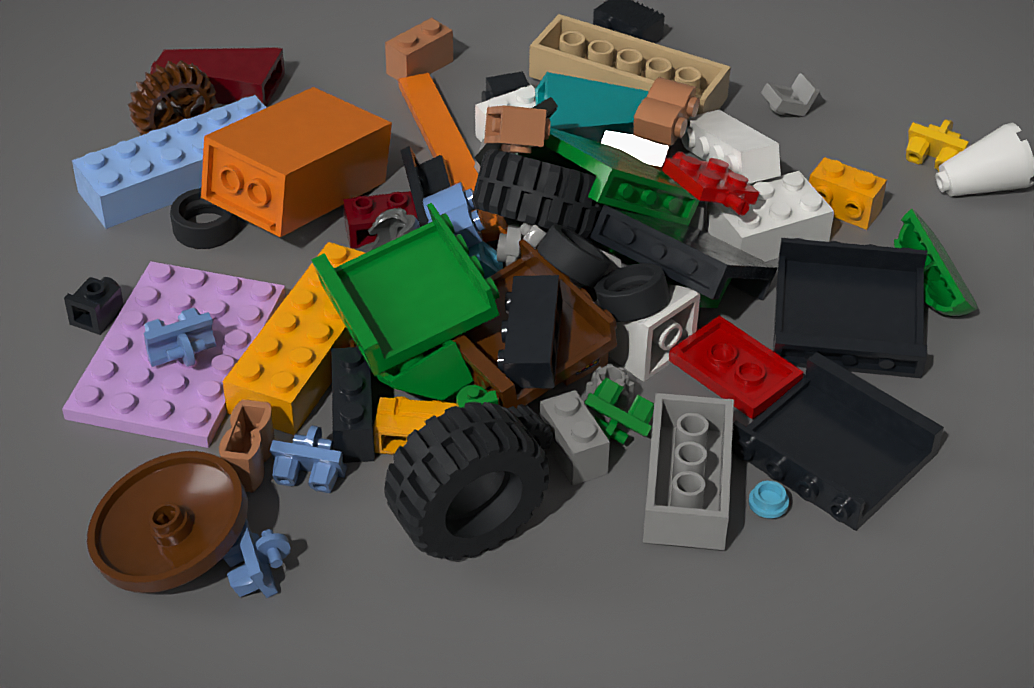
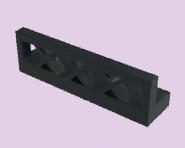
M408 146L400 151L419 225L422 227L428 224L423 199L453 186L448 165L442 154L420 164L412 149Z

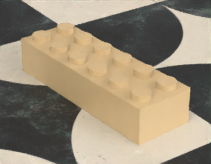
M558 14L530 45L529 77L542 80L546 72L649 91L654 81L658 77L696 87V97L700 99L697 114L719 110L728 98L730 66Z

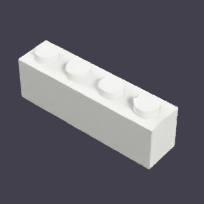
M721 110L697 114L695 117H690L687 121V128L682 137L683 145L687 150L704 161L709 162L710 158L723 160L729 164V169L734 173L747 177L749 179L748 183L781 176L779 143Z

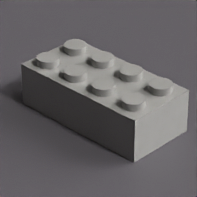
M655 393L643 543L725 550L729 519L733 399Z

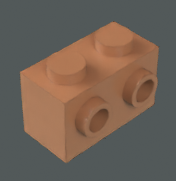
M430 18L386 41V73L398 81V78L424 73L431 74L453 62V30Z
M505 105L487 107L484 143L502 145L501 151L531 154L532 147H543L544 140L549 138L550 119L546 118L547 110Z

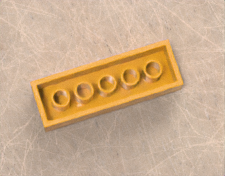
M327 242L317 256L325 253L331 265L335 268L365 254V252ZM311 263L222 381L227 414L231 415L234 407L243 399L267 402L271 405L273 429L295 435L332 383L331 348H348L349 340L353 338L323 289L313 263Z

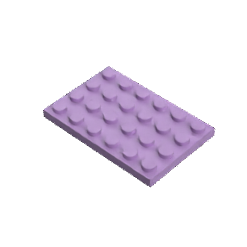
M150 261L62 408L64 419L209 448L227 413L222 381L285 299V286ZM191 308H196L200 314L209 312L213 320L212 329L216 347L194 353L195 365L186 367L182 358L154 367L150 365L143 334L146 322L156 319L164 321L165 325L179 322L178 316L181 312Z

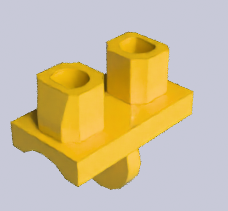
M945 119L940 127L933 124L926 127L913 122L909 128L906 159L915 164H922L926 156L929 155L936 158L935 169L939 172V165L968 148L969 141L961 139L962 134L952 131L953 121Z

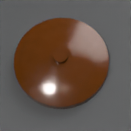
M182 451L152 459L136 467L117 481L97 505L87 532L89 555L106 580L116 587L127 591L150 593L165 591L183 585L204 574L217 564L238 539L244 527L248 511V498L245 487L234 468L228 462L210 453Z

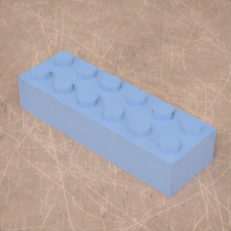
M256 95L242 98L226 106L211 109L209 112L189 119H183L178 123L158 130H152L139 137L121 141L111 147L97 152H90L85 156L74 159L72 164L78 193L105 229L169 206L183 193L201 188L204 136L267 107Z

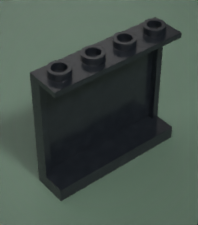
M606 204L603 205L590 237L639 263H651L662 267L665 276L711 299L719 300L727 279L732 278L729 283L730 285L760 300H764L778 269L691 225L687 226Z
M781 238L777 267L773 351L796 367L806 368L808 359L818 352L850 372L921 379L927 360V345H924V266L927 250L882 247L872 244H848L837 241H813L801 238Z
M816 352L807 361L805 377L748 426H744L737 420L733 422L732 452L741 460L747 461L766 473L771 479L780 482L797 493L802 499L827 512L835 520L857 531L938 454L944 427Z

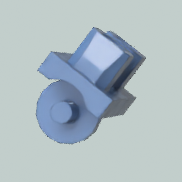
M191 308L181 312L178 316L179 322L165 325L164 321L159 319L146 322L143 334L150 365L154 367L182 358L186 367L195 365L194 353L216 347L212 329L213 320L209 312L200 314L196 308Z
M310 426L307 436L295 434L293 443L272 440L270 453L274 459L272 476L279 485L295 486L299 470L311 472L308 482L311 489L331 493L337 477L345 478L347 465L343 464L342 452L333 450L334 441L322 438L320 426Z
M247 519L238 539L223 557L230 567L242 561H245V564L228 572L227 576L231 587L239 597L260 589L265 597L268 598L278 593L270 565L272 568L280 567L283 564L282 560L290 553L291 547L285 535L273 533L270 529L264 530L261 533L262 537L252 533Z

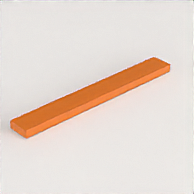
M424 73L398 78L399 89L433 158L442 154L448 165L453 185L462 182L466 190L472 188L474 191L478 178V172L474 168L475 161L430 74ZM475 209L479 211L486 229L481 231L484 242L499 240L500 233L507 234L508 225L503 216Z

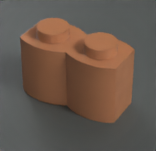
M658 77L635 113L634 135L670 146L673 145L678 137H683L689 118L695 117L697 114L700 99L696 97V87Z
M243 399L232 411L230 418L231 428L221 439L219 453L220 458L224 459L234 468L246 492L253 493L263 481L265 474L264 462L271 456L270 447L275 437L270 403Z

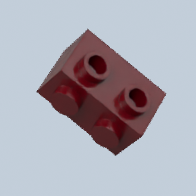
M411 191L343 199L345 228L351 249H358L366 244L375 242L377 234L370 235L368 230L373 226L376 218L386 210L401 208L406 210L407 215H414L418 220Z

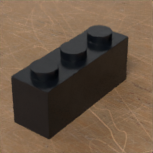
M559 275L513 276L512 292H506L505 310L509 317L508 320L502 321L501 336L502 342L505 343V349L498 351V369L505 373V376L515 384V389L555 388L563 306Z
M358 347L331 348L334 450L342 452L343 463L375 461L371 369Z

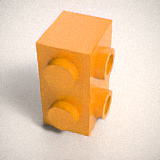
M826 157L822 159L809 177V183L834 210V218L868 230L882 210L887 180Z

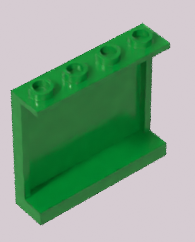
M550 128L549 138L544 140L543 147H532L531 154L514 153L515 155L596 176L588 197L598 203L689 226L699 204L697 198L667 174L629 153L610 145Z
M432 203L427 205L432 222L342 265L333 268L325 253L311 259L323 289L374 376L499 316L495 300L500 298L495 283L491 277L484 279L483 268L475 255L468 256L469 249L462 235H454L455 230L446 213L440 215Z

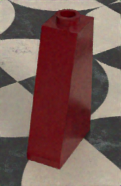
M283 48L164 49L157 61L152 63L150 74L156 72V65L165 68L168 61L177 65L182 60L188 65L193 64L197 66L202 72L206 73L210 78L209 81L215 88V97L218 104L228 105L242 98L256 95L266 107L285 75Z

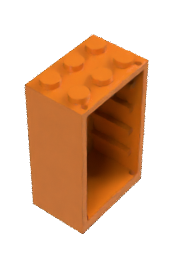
M312 87L205 135L201 198L281 238L343 205V199L356 198L385 183L392 122Z

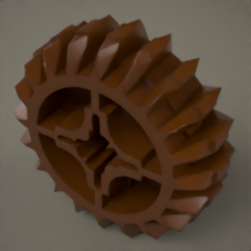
M181 60L177 65L168 61L165 68L156 65V72L153 74L145 72L146 79L144 82H136L139 90L130 93L133 101L128 106L131 112V121L136 126L138 132L144 135L152 130H158L178 123L183 119H189L209 112L211 109H214L213 106L218 102L215 97V88L209 81L210 78L206 73L202 72L197 66L193 64L188 65Z

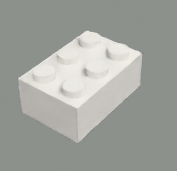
M800 171L750 184L760 193L756 204H749V211L743 216L741 214L738 215L730 207L728 208L721 203L708 201L705 229L708 233L765 262L778 258L781 238H801L825 242L830 240L834 210Z

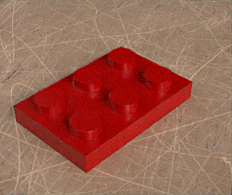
M718 316L669 351V361L721 398L733 399V406L751 419H754L797 384L804 375L802 370L722 316Z

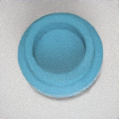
M762 481L750 492L748 503L750 509L755 514L764 518H777L788 510L789 497L781 484L775 481Z

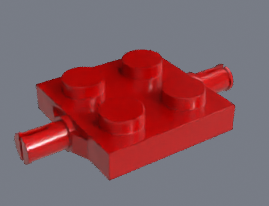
M677 152L673 158H666L662 169L665 174L699 201L721 203L728 208L730 207L738 215L741 214V216L749 211V204H756L760 193L748 183L749 179L747 177L734 173L729 169L727 162L717 158H710L709 162L700 161L694 157L686 156L683 152Z

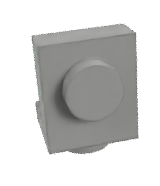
M799 73L791 88L767 82L761 94L770 103L769 108L780 115L788 113L805 117L820 90L806 74Z

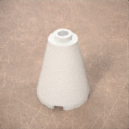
M1013 122L1004 124L939 165V172L935 174V178L940 191H946L949 196H960L1033 186L1034 181H1031L1030 178L1034 177V157L1027 139L1020 141L1016 134L1022 131L1019 126Z

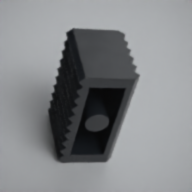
M606 0L594 9L593 25L652 43H658L663 38L665 19L663 12L659 13L658 10L649 9L648 6L640 5L638 1Z

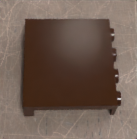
M524 239L519 241L521 258L490 276L500 295V298L495 300L499 316L450 339L456 342L474 380L472 383L483 387L487 392L495 390L498 404L501 407L509 408L514 406L516 409L518 405L525 406L552 388L515 389V384L505 376V373L498 369V351L505 349V343L502 342L501 336L502 321L508 320L509 317L505 310L506 292H512L513 276L559 275L563 306L555 386L617 347L615 331L617 323L613 315L608 310H602L598 307L585 289H578L568 276L546 261L537 248L534 249Z

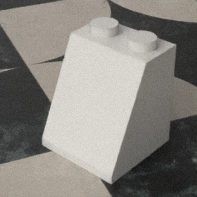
M667 283L671 297L664 308L649 317L636 321L616 322L617 347L609 351L608 356L643 382L670 365V349L697 331L700 303L699 292L691 288ZM595 301L594 303L600 307L599 301Z

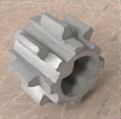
M607 364L606 367H598L596 371L592 372V381L586 384V397L589 393L593 394L599 384L605 378H608L624 387L614 404L617 408L624 410V408H628L629 398L633 397L634 382L628 381V374L624 371V368Z

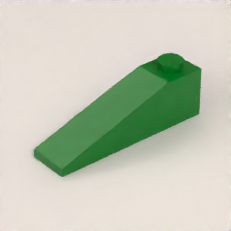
M450 339L376 375L379 381L394 389L441 401L456 397L463 387L474 381L456 342Z

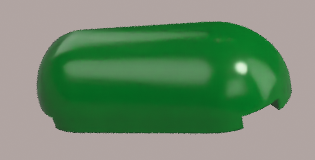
M910 209L901 219L904 225L899 232L898 239H894V247L927 250L924 266V301L937 312L950 316H961L978 309L976 301L945 248L925 221L913 209Z

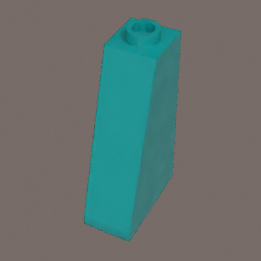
M546 72L535 89V104L537 105L552 97L558 107L556 112L549 118L550 128L597 142L602 141L606 130L634 135L635 113L642 100L647 97L649 91Z

